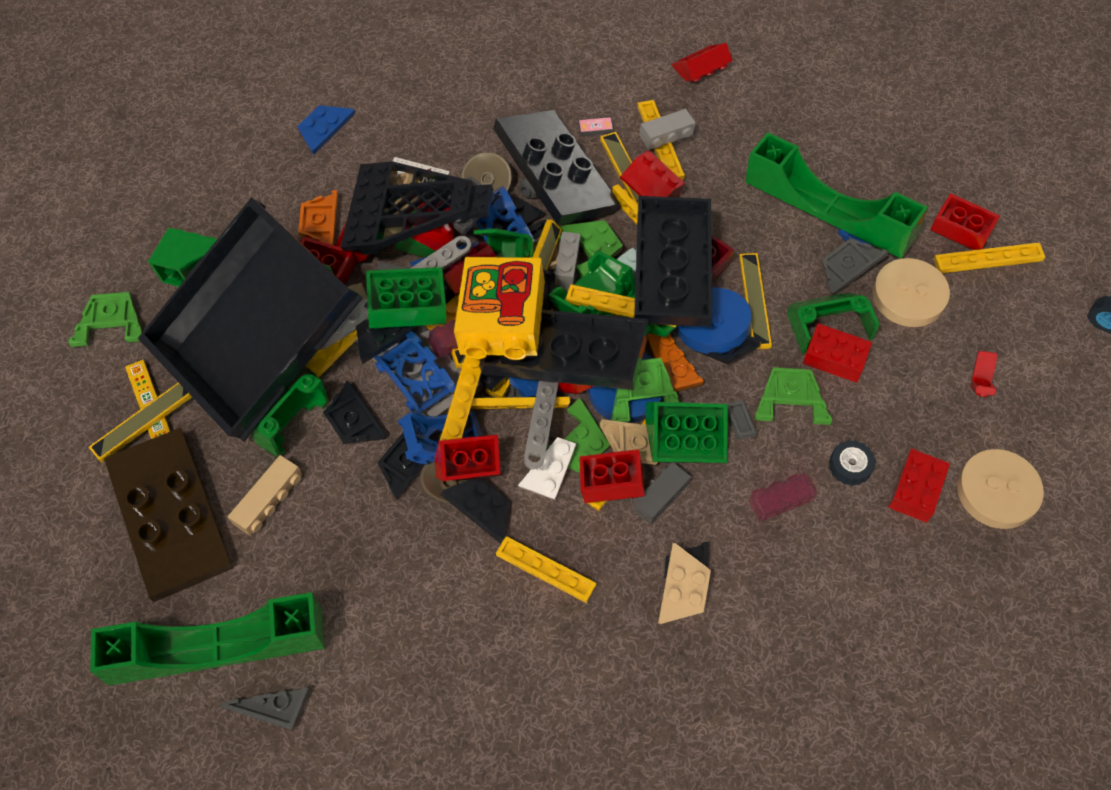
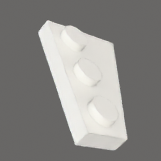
M557 437L546 451L543 466L537 470L531 469L518 486L556 500L577 446L576 443Z

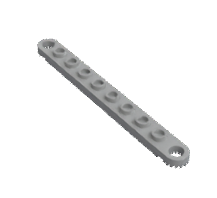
M458 236L412 268L442 267V271H444L471 251V242L466 236ZM459 242L467 244L464 249H458L457 246ZM367 298L358 303L321 350L329 348L335 342L337 343L355 331L356 326L368 319Z
M539 380L524 455V464L532 470L541 468L544 463L558 382ZM530 456H538L539 461L531 462L529 460Z

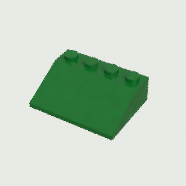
M442 267L366 271L369 328L446 324V302Z
M646 403V428L652 462L727 463L728 404Z

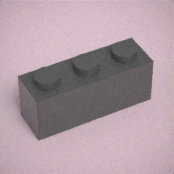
M673 462L668 467L664 466L659 472V477L656 480L652 479L647 484L644 491L645 496L633 499V511L652 525L690 484L691 476Z

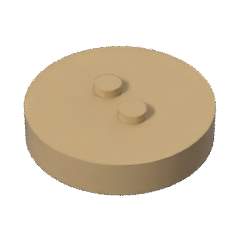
M903 258L886 264L880 270L874 282L872 294L876 307L886 318L899 325L921 327L933 323L942 315L949 301L950 289L943 274L931 264L918 259Z
M991 449L977 453L963 467L957 481L958 495L967 512L979 522L994 528L1010 529L1023 525L1039 510L1043 501V484L1035 468L1021 456L1006 450Z

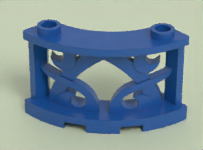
M504 185L494 191L495 197L500 196L493 206L491 205L489 217H482L476 221L479 230H484L481 224H486L485 229H492L497 216L502 221L515 220L509 225L507 231L530 235L533 243L536 242L520 214H515L514 211L517 208ZM499 210L502 214L505 210H507L508 213L506 215H501L499 213Z
M410 331L405 335L407 339L382 356L376 355L374 357L377 361L375 366L380 373L384 372L397 386L407 400L405 404L411 412L415 411L421 414L442 397L455 391L456 385L445 369H441V366L434 362L437 358L429 348L424 347L421 339ZM414 354H418L416 358H411ZM406 361L410 363L426 361L421 370L423 381L403 377V368ZM428 371H432V372H433V375H432V376H429V375H428L429 381H427V380H426V373H427ZM403 385L410 387L409 391ZM444 387L436 394H432L431 389ZM422 389H427L430 398L419 405L415 401L414 395L420 394L421 399H423L424 393Z
M471 409L464 431L468 422H471L472 427L463 432L462 438L471 437L470 434L473 432L475 436H483L477 419V413ZM412 411L398 420V424L403 428L408 451L405 452L407 459L425 465L428 462H435L438 443L429 439V437L437 431H443L447 414L426 416Z

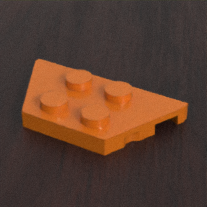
M337 190L331 191L332 194L326 197L321 195L314 200L301 203L298 229L300 237H307L334 245L338 202Z

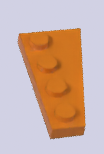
M648 333L647 342L653 358L662 359L674 391L677 392L703 385L704 380L701 376L697 375L695 368L686 360L684 353L681 349H678L670 334L667 337Z

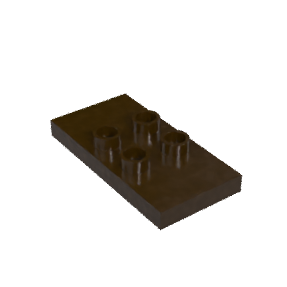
M181 427L104 458L148 596L153 602L233 569L186 435Z

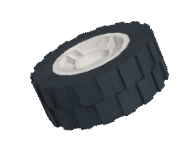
M847 440L834 448L829 459V469L837 481L850 486L861 485L870 478L875 469L876 459H874V453L864 443Z

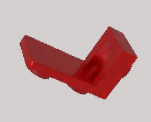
M977 352L970 388L978 396H995L997 388L992 384V379L998 357L996 352Z

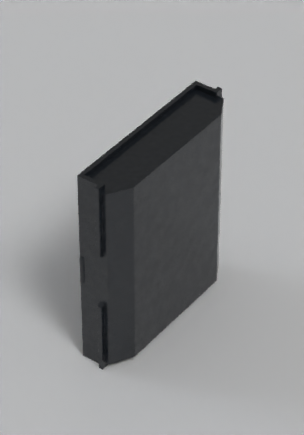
M252 197L138 337V340L228 436L239 438L244 442L287 391L288 386L316 352L325 345L363 298L359 293L348 288L269 214L262 202Z

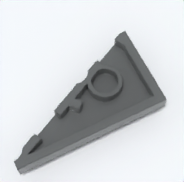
M303 687L295 691L262 694L243 700L234 699L225 703L222 702L220 707L294 731L310 690Z

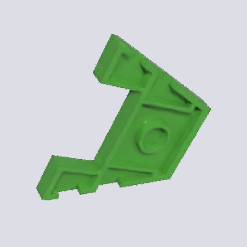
M605 220L559 226L562 230L557 243L561 242L562 232L579 233L580 246L589 258L598 250L614 257L623 248L622 243ZM588 261L576 266V271L581 278L589 272Z
M129 292L91 295L82 313L83 318L74 329L76 332L73 338L70 337L68 341L71 347L88 346L90 329L126 326L125 340L127 342H139L138 337L141 335L142 330Z
M661 358L641 361L634 390L617 388L611 416L612 421H630L628 400L664 396V402H679V397L670 383L671 379Z
M773 367L756 412L755 420L772 421L773 404L812 406L813 424L831 425L832 418L826 410L825 401L822 400L819 393L820 389L812 370Z
M579 398L567 409V412L579 421L580 424L564 440L576 443L577 445L568 468L580 473L579 456L603 454L610 448V444ZM547 443L546 451L551 446L549 443Z

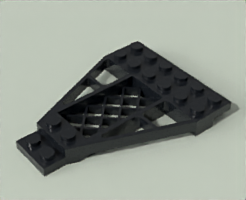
M394 161L360 164L340 247L343 252L360 250L363 255L380 254L382 248L447 223L463 222L471 218L489 217L493 186L492 184L474 186L471 180ZM398 171L413 174L412 182L395 185ZM420 176L438 180L418 183ZM449 194L452 195L449 199H447V200L444 199V198L447 197ZM434 195L435 198L428 202L427 199ZM415 197H418V199H417L416 201H414L413 203L410 202V201H412ZM401 198L402 200L395 205L394 202ZM441 201L442 204L435 208L434 206ZM423 203L426 204V205H424L421 209H418V208H417V207H419V206H420L421 204H423ZM406 204L409 205V206H408L407 208H405L403 211L400 210V209H401L402 207H404ZM402 227L401 232L383 238L385 228Z

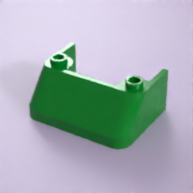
M500 229L474 230L476 235L487 236V244L497 253V257H533V239L530 235Z
M847 292L792 303L788 307L787 315L801 353H806L811 339L806 324L814 322L819 317L849 311L858 312L869 341L873 340L880 324L870 300L865 296Z

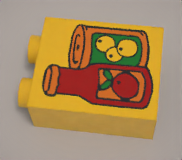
M465 257L454 328L460 355H466L471 359H483L487 355H504L512 360H520L526 356H537L545 284L541 258Z

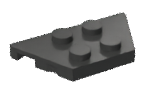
M850 238L824 257L822 264L831 295H836L888 255V251L872 248L870 244L860 243L858 240Z

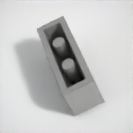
M683 109L642 123L639 136L648 150L658 148L661 145L693 135L695 121L688 111Z
M562 232L555 272V288L561 287L569 290L570 284L574 285L580 245L579 233Z

